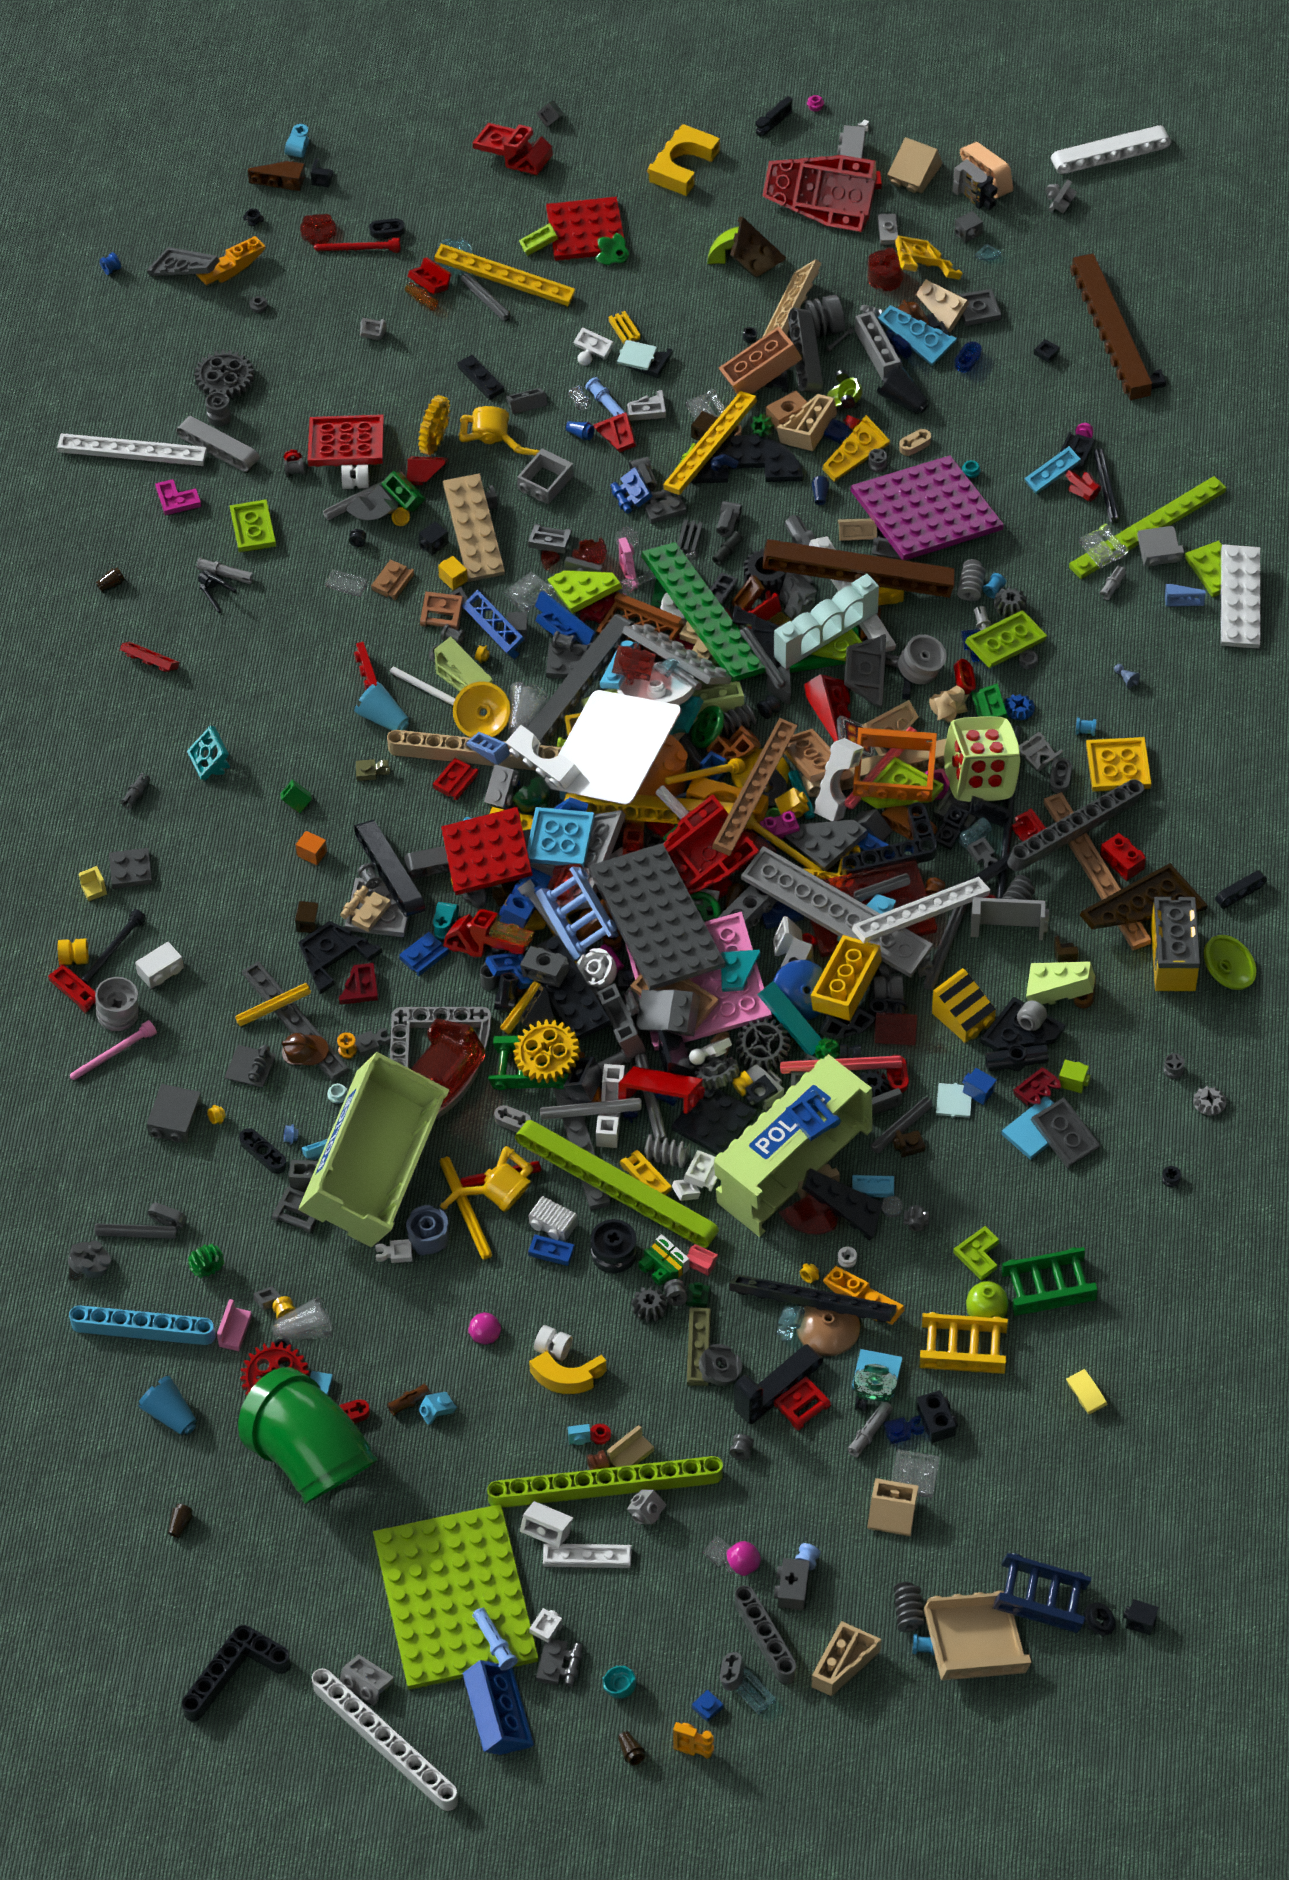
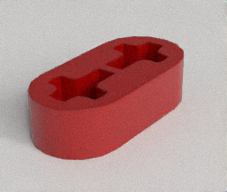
M362 1399L339 1405L354 1423L364 1421L370 1415L369 1404ZM361 1407L363 1413H359V1411H357V1408Z

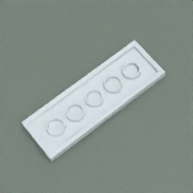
M1222 544L1221 646L1258 649L1260 647V547Z

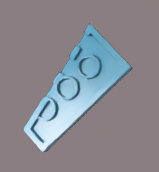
M891 305L878 317L880 323L931 366L957 341V338L943 333V331L935 329Z

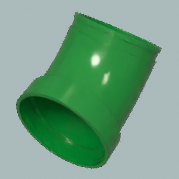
M283 1367L269 1372L253 1386L242 1405L238 1421L241 1442L248 1450L264 1460L275 1462L290 1479L297 1492L300 1493L304 1504L329 1492L378 1461L365 1437L346 1412L320 1389L315 1380L297 1369Z

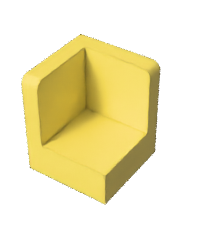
M97 866L79 873L81 888L88 901L107 894L104 879Z

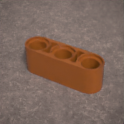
M904 806L885 808L881 816L889 827L907 839L914 840L908 823V809ZM930 821L933 833L935 835L937 833V827ZM925 830L918 831L919 833H926Z

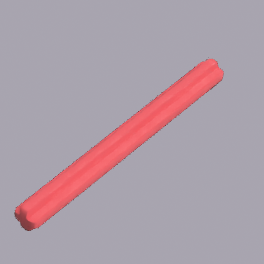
M909 727V728L906 730V731L917 732V730L914 729L913 727ZM890 748L862 781L873 782L894 757L898 758L905 749ZM852 792L844 801V805L849 809H853L859 803L861 797L853 796Z
M901 1056L835 1059L848 1070L902 1067ZM819 1060L780 1062V1072L782 1074H789L791 1071L810 1072Z

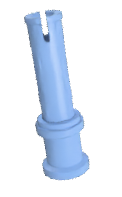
M594 377L587 382L586 390L592 392L595 400L602 402L613 416L625 413L609 395V390L600 384L599 378Z
M485 1608L477 1609L472 1616L488 1640L490 1652L493 1656H496L499 1668L501 1670L512 1668L518 1661L517 1657L510 1652L508 1642L500 1637Z

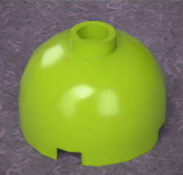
M985 1281L976 1284L971 1288L967 1296V1313L969 1316L1004 1318L1008 1309V1298L1005 1290L995 1282Z

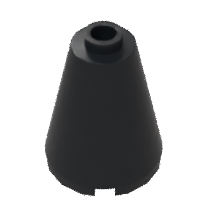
M899 365V369L894 367L884 377L882 388L880 386L877 388V394L915 414L923 413L928 407V399L901 365Z

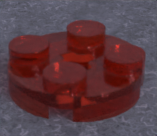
M329 214L307 215L303 218V222L300 225L301 237L312 245L327 244L329 239L334 238L336 235L335 222Z

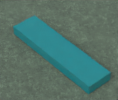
M772 981L757 995L803 1051L808 1055H813L816 1049L815 1046L819 1045L818 1041L822 1039L776 983Z

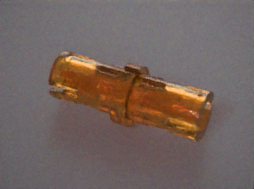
M409 282V285L405 286V292L413 296L418 303L424 304L430 310H434L437 307L438 300L431 297L425 289H420L413 282Z

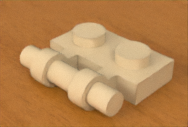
M362 886L360 890H356L353 894V899L344 905L340 916L343 919H347L349 915L353 916V925L370 932L391 905V900L376 892H373L368 897L366 894L369 889L366 886ZM359 903H362L364 905L360 908V910L357 909L356 906Z

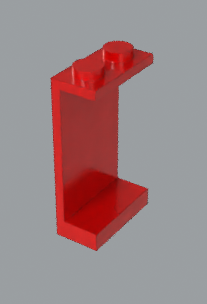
M633 1066L618 1082V1100L629 1099L637 1090L684 1098V1113L688 1114L698 1101L704 1097L705 1088L702 1087L703 1079Z

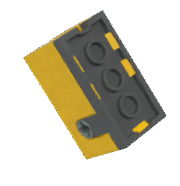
M1155 897L1151 920L1155 991H1196L1200 961L1195 897H1179V900H1171V897Z

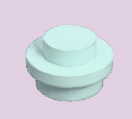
M333 1084L327 1092L328 1099L333 1103H342L348 1091L342 1084Z

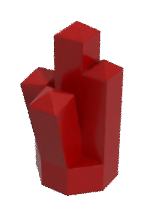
M1072 470L1066 471L1065 476L1074 484L1069 486L1070 492L1083 497L1088 502L1094 500L1100 493L1102 486L1096 483L1089 472H1084L1081 478Z

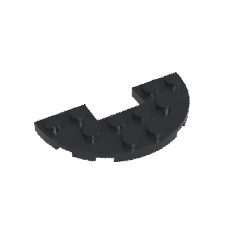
M739 435L728 437L691 483H728V468L731 467L723 465L718 471L711 468V460L722 454L738 460L736 468H765V482L803 481V475L797 458L782 444L757 435Z

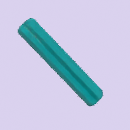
M798 770L790 771L788 775L793 788L799 792H804L808 798L807 805L809 811L804 813L807 820L814 818V809Z

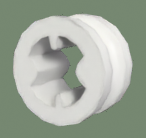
M852 1247L841 1248L838 1252V1263L844 1268L853 1267L857 1262V1252ZM846 1255H850L849 1260H845Z

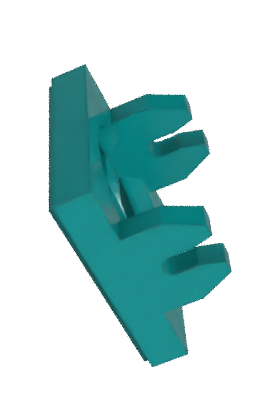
M210 725L187 750L200 779L205 781L211 774L221 775L225 773L223 768H230L229 763L225 760L229 753L216 727ZM217 746L218 754L217 757L213 759V750ZM204 750H209L207 757L203 755ZM204 760H207L209 764L207 767L201 765Z

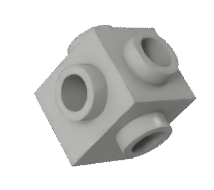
M640 1490L632 1498L627 1510L636 1523L653 1524L659 1519V1514L665 1508L666 1503L654 1490Z

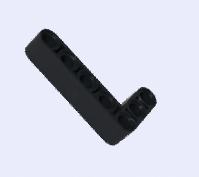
M914 802L908 808V823L914 840L845 856L842 860L843 876L848 879H855L933 860L936 856L937 842L926 807L920 802ZM913 813H920L921 815L914 816ZM925 830L926 833H919L918 831ZM929 847V848H931L932 850L927 851V850H924L923 848ZM905 852H911V853H913V854H912V855H906V854H904V853H905ZM891 856L893 859L888 860L885 857ZM866 861H873L874 863L867 864ZM853 865L855 868L849 869L847 866Z
M805 1344L759 1384L748 1375L742 1376L734 1386V1411L749 1424L755 1423L774 1407L775 1399L803 1378H808L823 1363L824 1358L809 1344Z
M247 1625L237 1626L182 1700L184 1717L191 1722L201 1719L247 1656L275 1673H286L291 1667L288 1649ZM242 1637H248L245 1641L239 1640ZM261 1647L267 1648L264 1651H257ZM229 1654H235L232 1658L227 1657ZM279 1658H284V1659H285V1660L282 1661V1662H277V1661H276V1660L279 1659ZM217 1671L223 1672L220 1675H214V1673ZM202 1689H210L208 1692H201ZM190 1706H197L196 1709H188Z

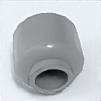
M1033 1000L1026 1002L1017 1014L1020 1026L1030 1031L1039 1029L1047 1018L1045 1007Z

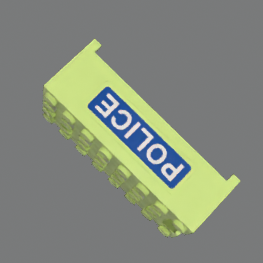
M376 1052L355 1074L298 1210L321 1222L327 1220L348 1231V1236L369 1247H373L393 1228L396 1213L449 1089Z
M829 1054L824 1059H820L815 1064V1067L810 1072H806L795 1086L792 1085L781 1099H777L767 1112H763L752 1126H748L742 1136L734 1139L727 1150L715 1157V1176L721 1180V1186L716 1189L717 1203L760 1237L765 1233L762 1224L798 1191V1182L804 1180L806 1171L809 1168L819 1171L860 1131L868 1135L873 1130L872 1088ZM815 1090L828 1109L841 1119V1123L836 1128H831L813 1141H810L786 1113V1108ZM809 1104L812 1107V1109L819 1115V1117L825 1122L827 1119L816 1108V1106L814 1104Z

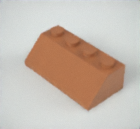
M778 326L719 367V370L736 394L740 391L753 394L802 360V357L791 340Z

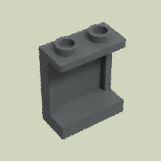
M161 1084L146 1124L148 1134L158 1139L165 1138L177 1143H188V1131L196 1109L200 1110L202 1106L201 1092Z

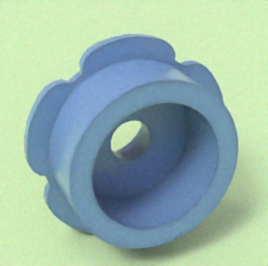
M294 1124L285 1126L284 1142H290L291 1145L293 1141L298 1139V1129H295Z

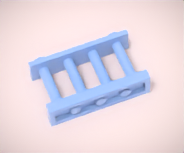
M571 867L570 871L573 877L554 890L541 888L535 894L573 961H578L583 954L586 955L587 947L606 934L608 937L615 938L619 934L615 922L609 918L587 880L588 875L586 871L581 867ZM578 883L583 894L564 907H559L556 902L557 897ZM585 901H588L593 910L572 925L569 924L566 914ZM597 917L602 928L582 942L579 941L575 935L576 931Z

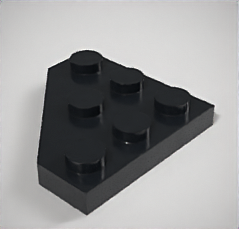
M1013 997L982 1036L981 1043L994 1051L1009 1050L1013 1045L1031 1047L1054 1044L1065 1030V1024L1047 1015L1039 1029L1035 1031L1023 1029L1017 1020V1014L1025 1002Z

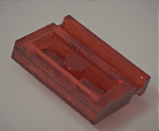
M876 1013L875 1043L915 1045L917 1015Z

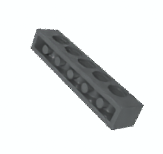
M750 885L718 918L742 912L748 931L751 927L757 925L764 912H770L778 900L768 894L763 895L766 893Z

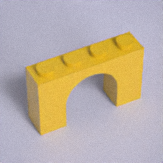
M682 124L674 132L672 139L667 141L663 151L658 153L654 163L649 165L647 170L649 182L687 196L695 185V172L680 167L672 161L681 155H694L712 162L720 151V138Z

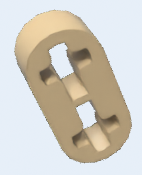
M920 429L902 438L899 443L900 453L910 456L928 447L931 443V433L928 430Z

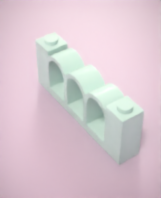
M865 574L852 582V586L844 587L838 591L832 600L826 599L821 601L810 613H802L792 622L789 621L774 630V657L787 669L878 613L879 586L868 574Z

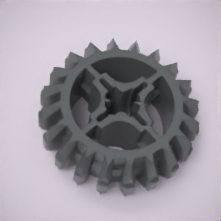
M757 1018L756 1024L750 1021V1027H742L744 1032L738 1033L740 1039L736 1040V1045H738L736 1051L740 1053L739 1059L744 1060L745 1066L750 1064L751 1068L758 1064L761 1068L766 1067L768 1071L770 1066L777 1069V1062H784L783 1058H788L789 1054L787 1051L791 1050V1045H789L791 1040L790 1037H787L788 1031L783 1030L782 1024L776 1026V1020L769 1023L768 1018H765L764 1022ZM761 1032H768V1033H771V1034H769V1035H764V1034H762ZM755 1036V1042L751 1044V1047L747 1048L749 1040ZM760 1040L764 1045H767V1050L763 1045H760ZM780 1041L778 1050L772 1054L771 1049ZM757 1055H763V1056H765V1058H760V1057H756V1056H757Z

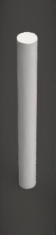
M394 666L391 668V674L453 706L455 698Z

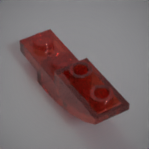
M625 820L622 855L643 849L645 821Z

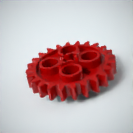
M272 1342L271 1348H268L264 1343L262 1351L256 1347V1355L248 1354L251 1360L243 1361L247 1368H241V1372L245 1375L241 1376L240 1380L241 1382H246L241 1386L243 1390H247L245 1393L247 1397L250 1390L262 1377L280 1368L281 1363L285 1361L290 1362V1368L297 1369L307 1376H310V1372L305 1370L308 1368L307 1362L302 1363L305 1358L303 1355L298 1356V1349L291 1352L292 1347L290 1344L285 1349L283 1342H280L278 1347ZM261 1364H269L268 1369L264 1371L259 1370Z

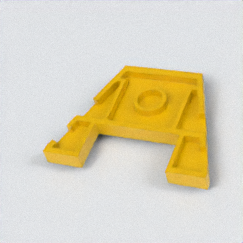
M897 236L895 244L902 270L916 272L918 268L917 263L928 267L933 265L940 267L946 277L960 280L963 273L960 270L955 271L952 268L953 264L949 260H943L941 258L942 254L926 240Z

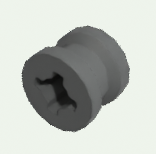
M882 449L871 450L868 461L869 469L873 472L884 471L887 467V453Z
M1171 1053L1166 1056L1163 1072L1168 1078L1177 1079L1183 1075L1185 1060L1182 1055Z
M673 1279L665 1284L666 1299L670 1305L679 1306L687 1301V1292L682 1280Z
M744 1434L734 1435L732 1439L733 1446L730 1447L729 1451L730 1455L740 1460L749 1459L751 1456L750 1448L753 1447L754 1440Z

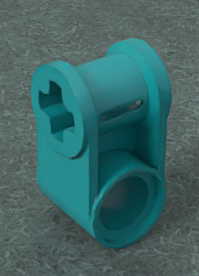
M437 903L433 926L435 927L434 936L438 940H445L446 934L458 919V904Z

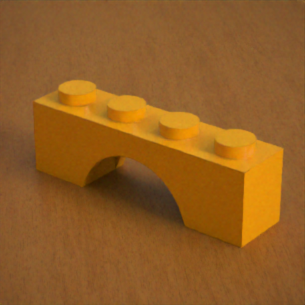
M702 777L691 781L686 792V799L706 800L713 794L718 801L735 803L742 788ZM763 794L752 813L759 825L768 810L769 796Z

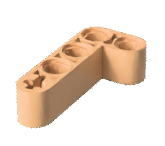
M978 142L960 149V156L963 161L968 159L985 172L987 177L989 175L993 177V185L998 188L994 198L997 199L1013 192L1011 170L1004 160Z

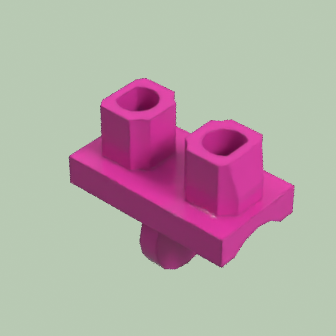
M791 811L784 812L781 816L767 817L764 821H760L762 827L776 837H779V839H784V835L800 831L794 812Z

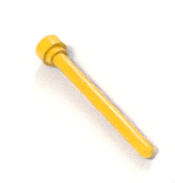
M733 758L728 764L666 777L665 783L670 785L725 772L738 774L744 772L745 763L742 758Z
M751 815L745 829H753L806 868L822 871L816 864L759 825L757 820L754 819L755 816Z

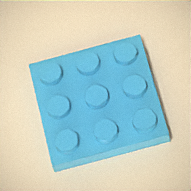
M536 807L527 846L530 863L584 868L595 818L594 812Z

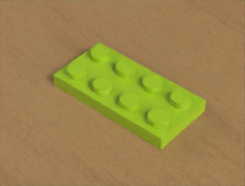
M1022 610L967 637L965 643L990 669L1045 641L1047 635Z

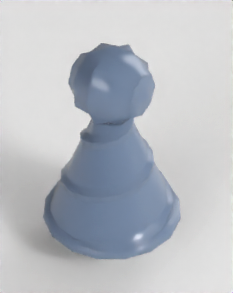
M1122 664L1115 665L1114 672L1121 674L1128 689L1138 685L1140 673L1124 670Z

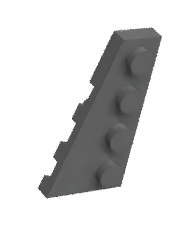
M167 247L146 271L149 276L205 274L213 271L220 260L215 255Z

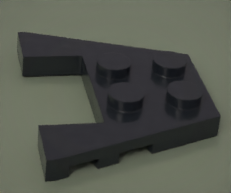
M735 606L732 623L752 627V633L778 669L781 664L774 657V630L780 626L768 620L765 621L739 606Z
M332 921L327 922L298 942L300 951L319 994L335 985L334 979L325 969L354 949L367 962L382 953V948L379 945H373L367 939L351 934V931Z

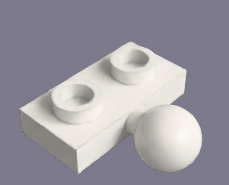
M583 327L573 342L575 346L586 350L578 355V362L581 365H589L592 362V354L606 360L615 345L613 341Z
M729 1038L713 1042L701 1049H694L690 1052L689 1059L691 1063L700 1065L705 1061V1057L708 1060L726 1053V1048L731 1046L732 1043Z

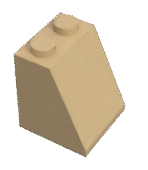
M905 137L887 175L891 184L900 187V185L904 186L913 193H916V191L923 193L941 167L942 160L936 148Z

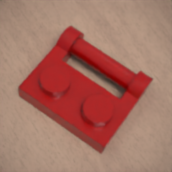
M805 1377L775 1399L774 1406L799 1431L807 1421L823 1409L827 1410L831 1407V1402ZM814 1399L818 1401L817 1404L800 1417L795 1414Z

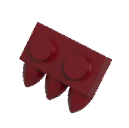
M1042 1067L1013 1089V1094L1027 1106L1030 1104L1039 1105L1041 1103L1040 1096L1050 1097V1088L1060 1089L1061 1083L1056 1076Z

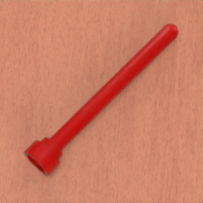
M392 238L388 242L316 244L314 249L316 251L389 249L392 252H400V238Z

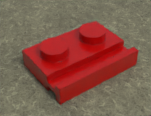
M454 758L435 780L433 789L448 797L451 796L457 801L477 777L478 769H473L470 765Z

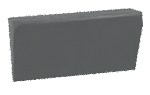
M541 388L506 397L513 414L547 405L546 394Z

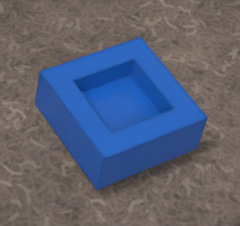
M706 1690L692 1703V1709L705 1721L709 1722L723 1709V1703Z

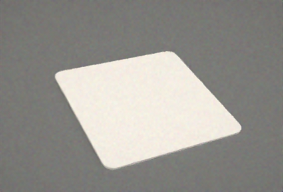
M602 690L593 692L558 754H562L573 762L581 773L566 790L561 786L555 787L547 776L545 778L546 783L550 789L624 805L631 803L681 713L680 706Z

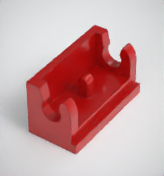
M770 591L765 593L766 600L748 612L757 615V617L765 621L779 613L781 606L778 594L773 593L771 597Z
M1032 808L1014 818L1016 823L1012 825L1013 831L1021 842L1046 829Z

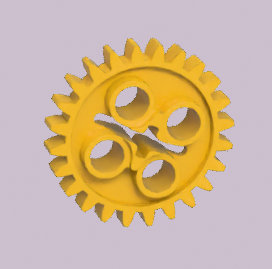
M435 396L431 400V404H428V410H425L418 438L420 440L418 446H420L419 450H421V453L427 455L434 454L438 446H440V441H443V435L446 434L445 429L450 418L448 417L450 413V400L447 397Z
M546 1019L544 1025L537 1021V1027L530 1024V1031L523 1029L524 1036H517L519 1042L514 1043L516 1048L513 1050L514 1056H516L514 1060L519 1071L522 1070L524 1076L529 1074L531 1081L536 1077L538 1083L541 1082L542 1078L545 1079L546 1083L549 1082V1078H553L557 1082L558 1075L564 1078V1072L571 1073L570 1066L576 1067L574 1060H579L577 1053H580L578 1046L580 1044L578 1039H576L575 1032H572L569 1026L565 1028L563 1022L557 1026L556 1020L549 1024ZM532 1047H537V1048H536L535 1050H533V1051H530V1050H529V1049L532 1048ZM559 1052H565L563 1055L557 1056ZM547 1062L544 1066H539V1064Z

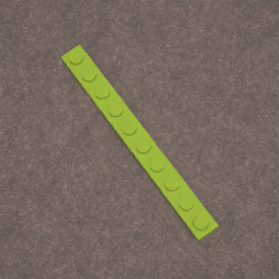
M1215 476L1211 477L1070 562L1069 568L1080 579H1083L1139 545L1138 531L1170 526L1225 493L1226 487Z

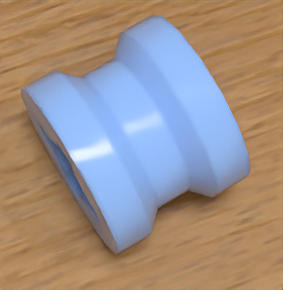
M801 1544L799 1547L800 1553L795 1559L809 1561V1570L815 1569V1560L819 1558L820 1550L811 1544Z

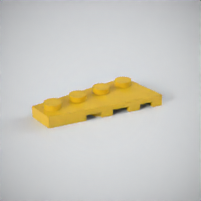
M865 415L861 423L854 428L849 437L843 441L842 445L826 461L822 470L835 482L869 459L871 450L885 448L889 445L890 440Z

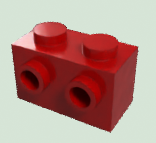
M1120 833L1101 845V858L1126 881L1144 870L1146 860L1144 853L1137 850L1131 841Z

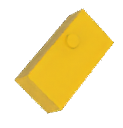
M843 935L811 994L813 1010L850 1021L882 962L880 945L870 942L863 943L859 939Z

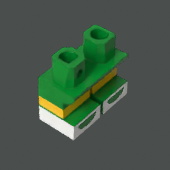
M661 1234L653 1246L644 1250V1257L638 1262V1266L644 1273L653 1268L656 1272L652 1274V1279L660 1286L666 1281L678 1279L689 1270V1258Z

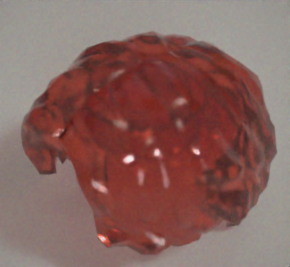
M599 538L598 542H595L593 539H585L580 541L578 550H573L572 558L600 565L606 559L607 548L602 538Z

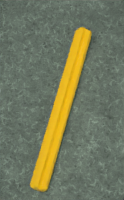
M450 1157L441 1158L439 1160L440 1166L453 1192L455 1189L462 1187V1184ZM467 1196L458 1197L456 1202L483 1260L491 1258L492 1252Z

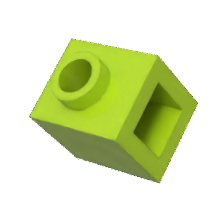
M1065 1059L1059 1075L1061 1088L1082 1093L1084 1086L1088 1087L1090 1082L1089 1066L1081 1062Z

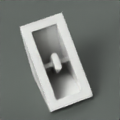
M785 916L773 938L775 956L787 953L794 938L802 940L801 929Z

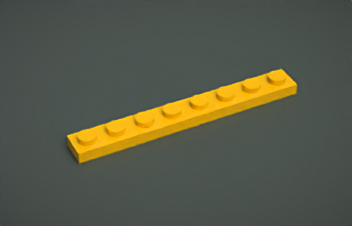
M444 244L440 245L434 257L435 262L565 306H569L575 294V288Z
M743 391L737 394L663 484L664 490L678 495L685 490L757 402L755 395Z

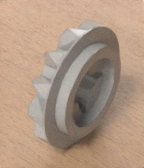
M862 305L860 308L863 314L873 311L876 318L884 312V310L868 305Z
M1208 1086L1203 1089L1199 1088L1198 1092L1194 1094V1106L1202 1114L1217 1115L1226 1107V1097L1223 1094V1090H1217L1216 1086L1214 1088H1209ZM1208 1096L1214 1099L1212 1106L1209 1100H1207Z

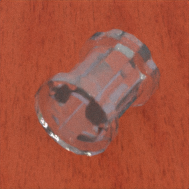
M575 386L568 392L569 398L575 402L577 410L586 409L591 402L589 397L583 393L584 391L581 386Z

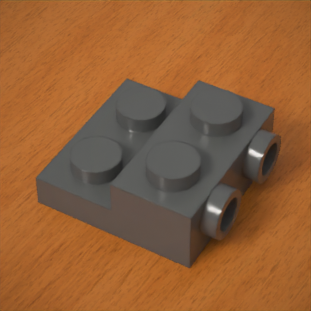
M787 572L779 595V600L786 606L784 612L792 620L802 613H810L817 590L801 574Z

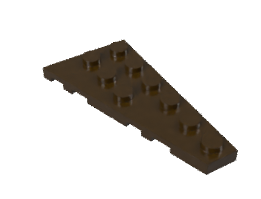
M1169 863L1082 910L1080 917L1092 930L1152 920L1155 897H1171V900H1179V897H1195L1196 912L1206 910L1208 905L1173 865Z

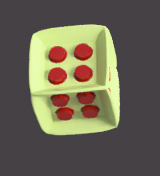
M995 716L967 717L951 722L944 750V768L950 782L949 786L952 794L957 800L971 802L972 796H975L985 801H998L1008 799L1014 794L1020 769V749L1013 727L1006 718Z

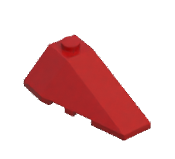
M820 674L804 684L805 694L808 702L835 742L843 739L844 734H846V730L844 729L843 731V719L848 720L851 718L850 712L847 711V705L850 704L848 688L844 685V680Z

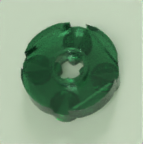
M868 1364L865 1365L864 1369L856 1371L853 1385L860 1399L888 1402L896 1391L897 1378L895 1374L889 1373V1369L883 1365Z

